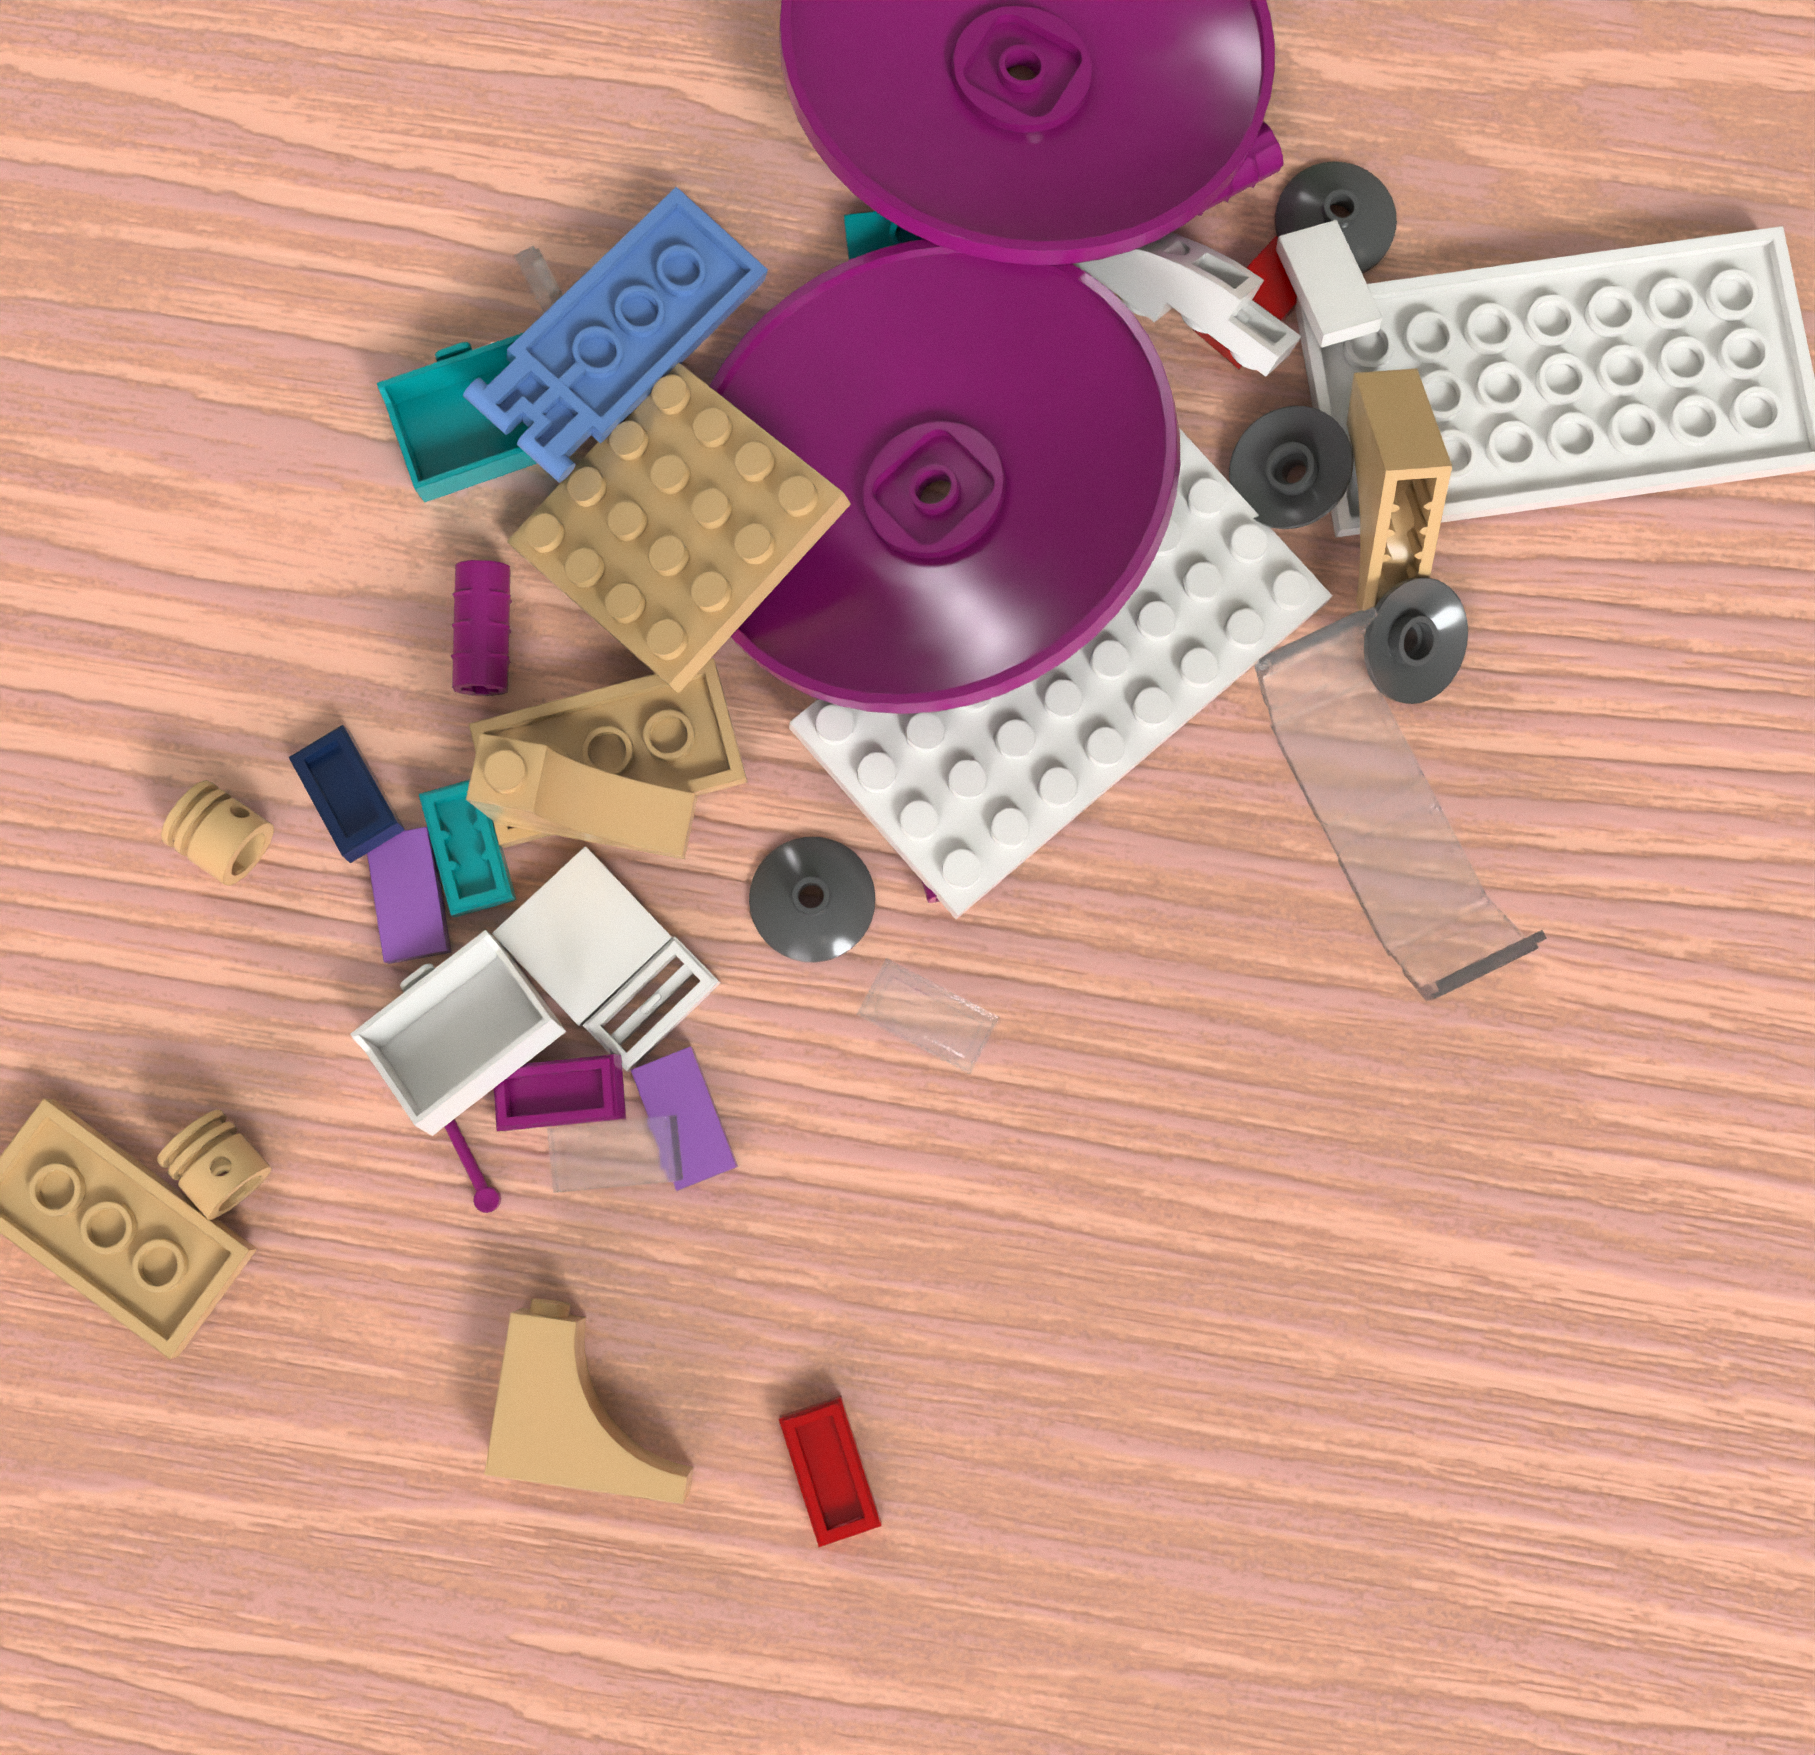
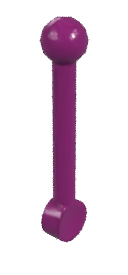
M454 1119L445 1126V1129L476 1190L473 1200L477 1210L483 1213L495 1211L501 1204L500 1192L496 1188L487 1185Z

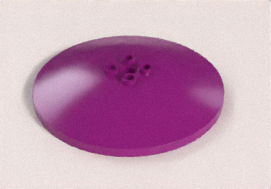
M781 0L779 44L781 68L787 93L798 122L813 148L828 168L854 195L878 214L904 230L936 245L988 260L1027 265H1063L1101 260L1133 251L1175 231L1207 208L1230 184L1244 164L1258 136L1271 98L1275 72V40L1271 15L1266 0ZM1022 65L1031 69L1036 77L1031 80H1018L1012 77L1007 72V69Z
M925 239L880 248L850 259L818 275L784 298L744 335L725 359L709 385L719 395L844 492L851 503L731 635L732 640L752 660L783 683L811 697L838 706L876 713L912 714L939 712L973 705L1006 694L1036 680L1065 662L1089 643L1119 613L1140 585L1154 561L1168 529L1177 496L1181 463L1180 430L1176 406L1163 363L1149 335L1129 308L1110 289L1089 273L1073 264L1027 265L998 262L969 256L936 245ZM945 481L951 484L948 495L942 501L934 504L921 501L923 491L933 482Z

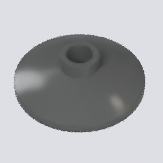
M1345 162L1319 163L1298 173L1284 188L1275 211L1277 237L1337 220L1362 274L1372 269L1383 259L1393 242L1397 226L1395 205L1384 184L1366 169ZM1330 206H1342L1350 212V216L1344 218L1337 217L1332 213Z
M1287 406L1273 410L1251 424L1237 442L1230 461V484L1258 513L1259 516L1253 519L1259 523L1276 529L1304 527L1327 515L1345 494L1353 472L1351 443L1339 423L1319 409L1308 406ZM1299 465L1306 466V474L1301 480L1296 483H1288L1287 476L1292 468Z
M1416 577L1396 584L1379 600L1366 627L1364 660L1372 683L1384 696L1400 703H1422L1440 694L1452 682L1463 662L1468 641L1467 617L1457 594L1448 585L1439 580Z
M802 837L780 845L761 862L750 887V912L759 934L775 951L785 957L801 962H824L837 958L851 950L867 932L875 910L874 884L866 865L850 848L828 838ZM810 885L819 887L824 893L823 901L815 908H807L799 901L802 889Z

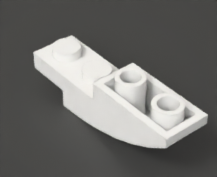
M1169 233L1157 241L1130 252L1101 260L1073 264L1089 273L1120 296L1121 301L1130 311L1140 316H1146L1153 322H1156L1174 308L1181 314L1183 321L1189 327L1198 332L1209 334L1228 348L1232 357L1239 364L1248 369L1257 370L1265 377L1290 355L1302 337L1252 300L1264 279L1212 248L1175 233Z

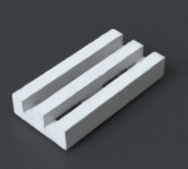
M674 936L582 1026L609 1054L621 1055L622 1067L627 1072H630L721 982ZM677 956L684 965L610 1035L603 1027ZM695 975L700 982L626 1052L621 1045L686 981Z

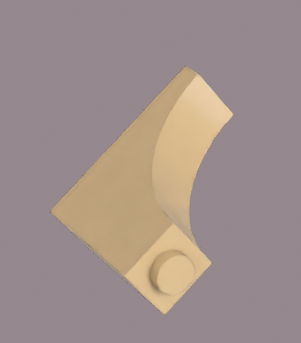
M1417 368L1360 372L1353 375L1346 425L1353 450L1359 496L1360 565L1356 603L1361 618L1370 617L1379 600L1396 584L1410 578H1430L1452 464Z
M480 733L466 796L468 802L498 825L684 860L698 798L695 793L629 779L584 765L555 752L546 745Z
M531 1299L530 1309L521 1308L511 1312L484 1475L683 1504L690 1494L694 1467L672 1462L646 1450L623 1432L610 1417L596 1393L588 1370L585 1353L586 1317L569 1315L570 1303L549 1299Z

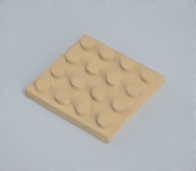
M678 363L667 376L660 378L656 382L649 396L622 423L618 424L601 444L599 442L595 444L574 467L569 476L551 492L507 542L679 694L851 503L844 492Z

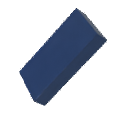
M341 725L289 757L339 852L349 863L354 862L405 831L353 735L344 725Z

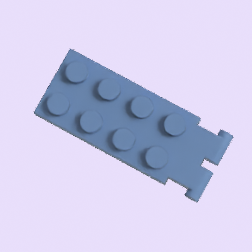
M675 187L507 348V360L510 364L489 384H486L481 378L475 379L467 387L463 397L505 435L513 431L521 422L526 424L529 428L519 438L517 446L560 483L569 476L576 465L569 457L591 435L601 444L615 427L622 423L649 396L653 386L660 378L667 376L678 363L681 364L765 281L768 269L679 188Z

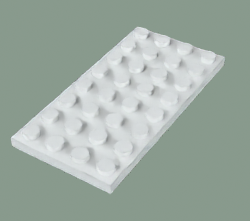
M1783 226L1370 283L1367 285L1383 317L1380 330L1320 348L1297 298L1295 310L1299 333L1302 336L1300 339L1312 407L1327 413L1335 419L1347 434L1349 441L1350 436L1346 422L1354 373L1418 369L1452 464L1441 523L1815 470V377ZM1354 456L1353 472L1349 486L1342 499L1331 510L1335 538L1360 534L1359 496Z
M1180 428L1181 465L1177 496L1168 529L1157 555L1140 585L1119 613L1089 643L1069 659L1036 680L1006 694L969 706L939 712L894 714L857 710L817 699L789 722V729L924 884L937 895V899L955 919L960 917L1315 614L1333 596L1270 527L1253 519L1259 516L1258 513Z

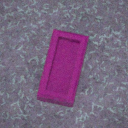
M610 1054L524 1064L494 1088L496 1130L513 1131L626 1119L621 1055Z

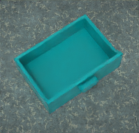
M523 333L472 350L469 342H462L441 349L435 353L436 363L377 383L389 413L412 484L424 503L537 464L517 446L519 438L529 428L526 424L521 422L513 431L505 435L463 397L465 390L475 379L481 378L486 384H489L510 364L507 360V348Z

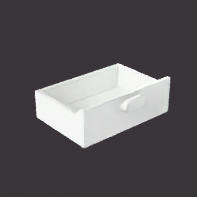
M484 930L438 967L434 968L431 963L425 964L404 979L400 984V988L404 993L350 1035L366 1052L413 1124L433 1136L567 1031L509 951L487 930Z

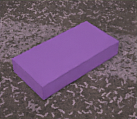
M421 827L405 830L367 853L383 961L387 964L452 953L439 869L428 828Z
M690 1046L631 1070L676 1191L739 1167L693 1047Z

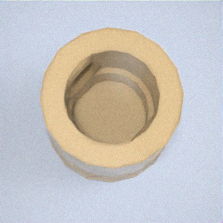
M205 780L194 785L177 801L163 824L161 838L162 842L175 848V851L186 856L188 860L224 885L230 886L243 879L257 865L272 840L274 827L273 824L235 798H231L230 794L219 789L217 785Z
M219 1109L203 1115L184 1128L163 1148L157 1158V1162L163 1168L169 1167V1176L174 1180H179L178 1186L208 1220L222 1216L242 1202L264 1182L272 1170V1167L244 1135L236 1134L237 1127L230 1121L226 1122L227 1116ZM224 1172H228V1173H227L226 1175H224V1176H219L220 1174H222V1173H224Z

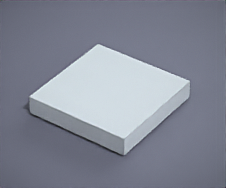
M586 846L492 933L572 1020L581 1027L673 938Z

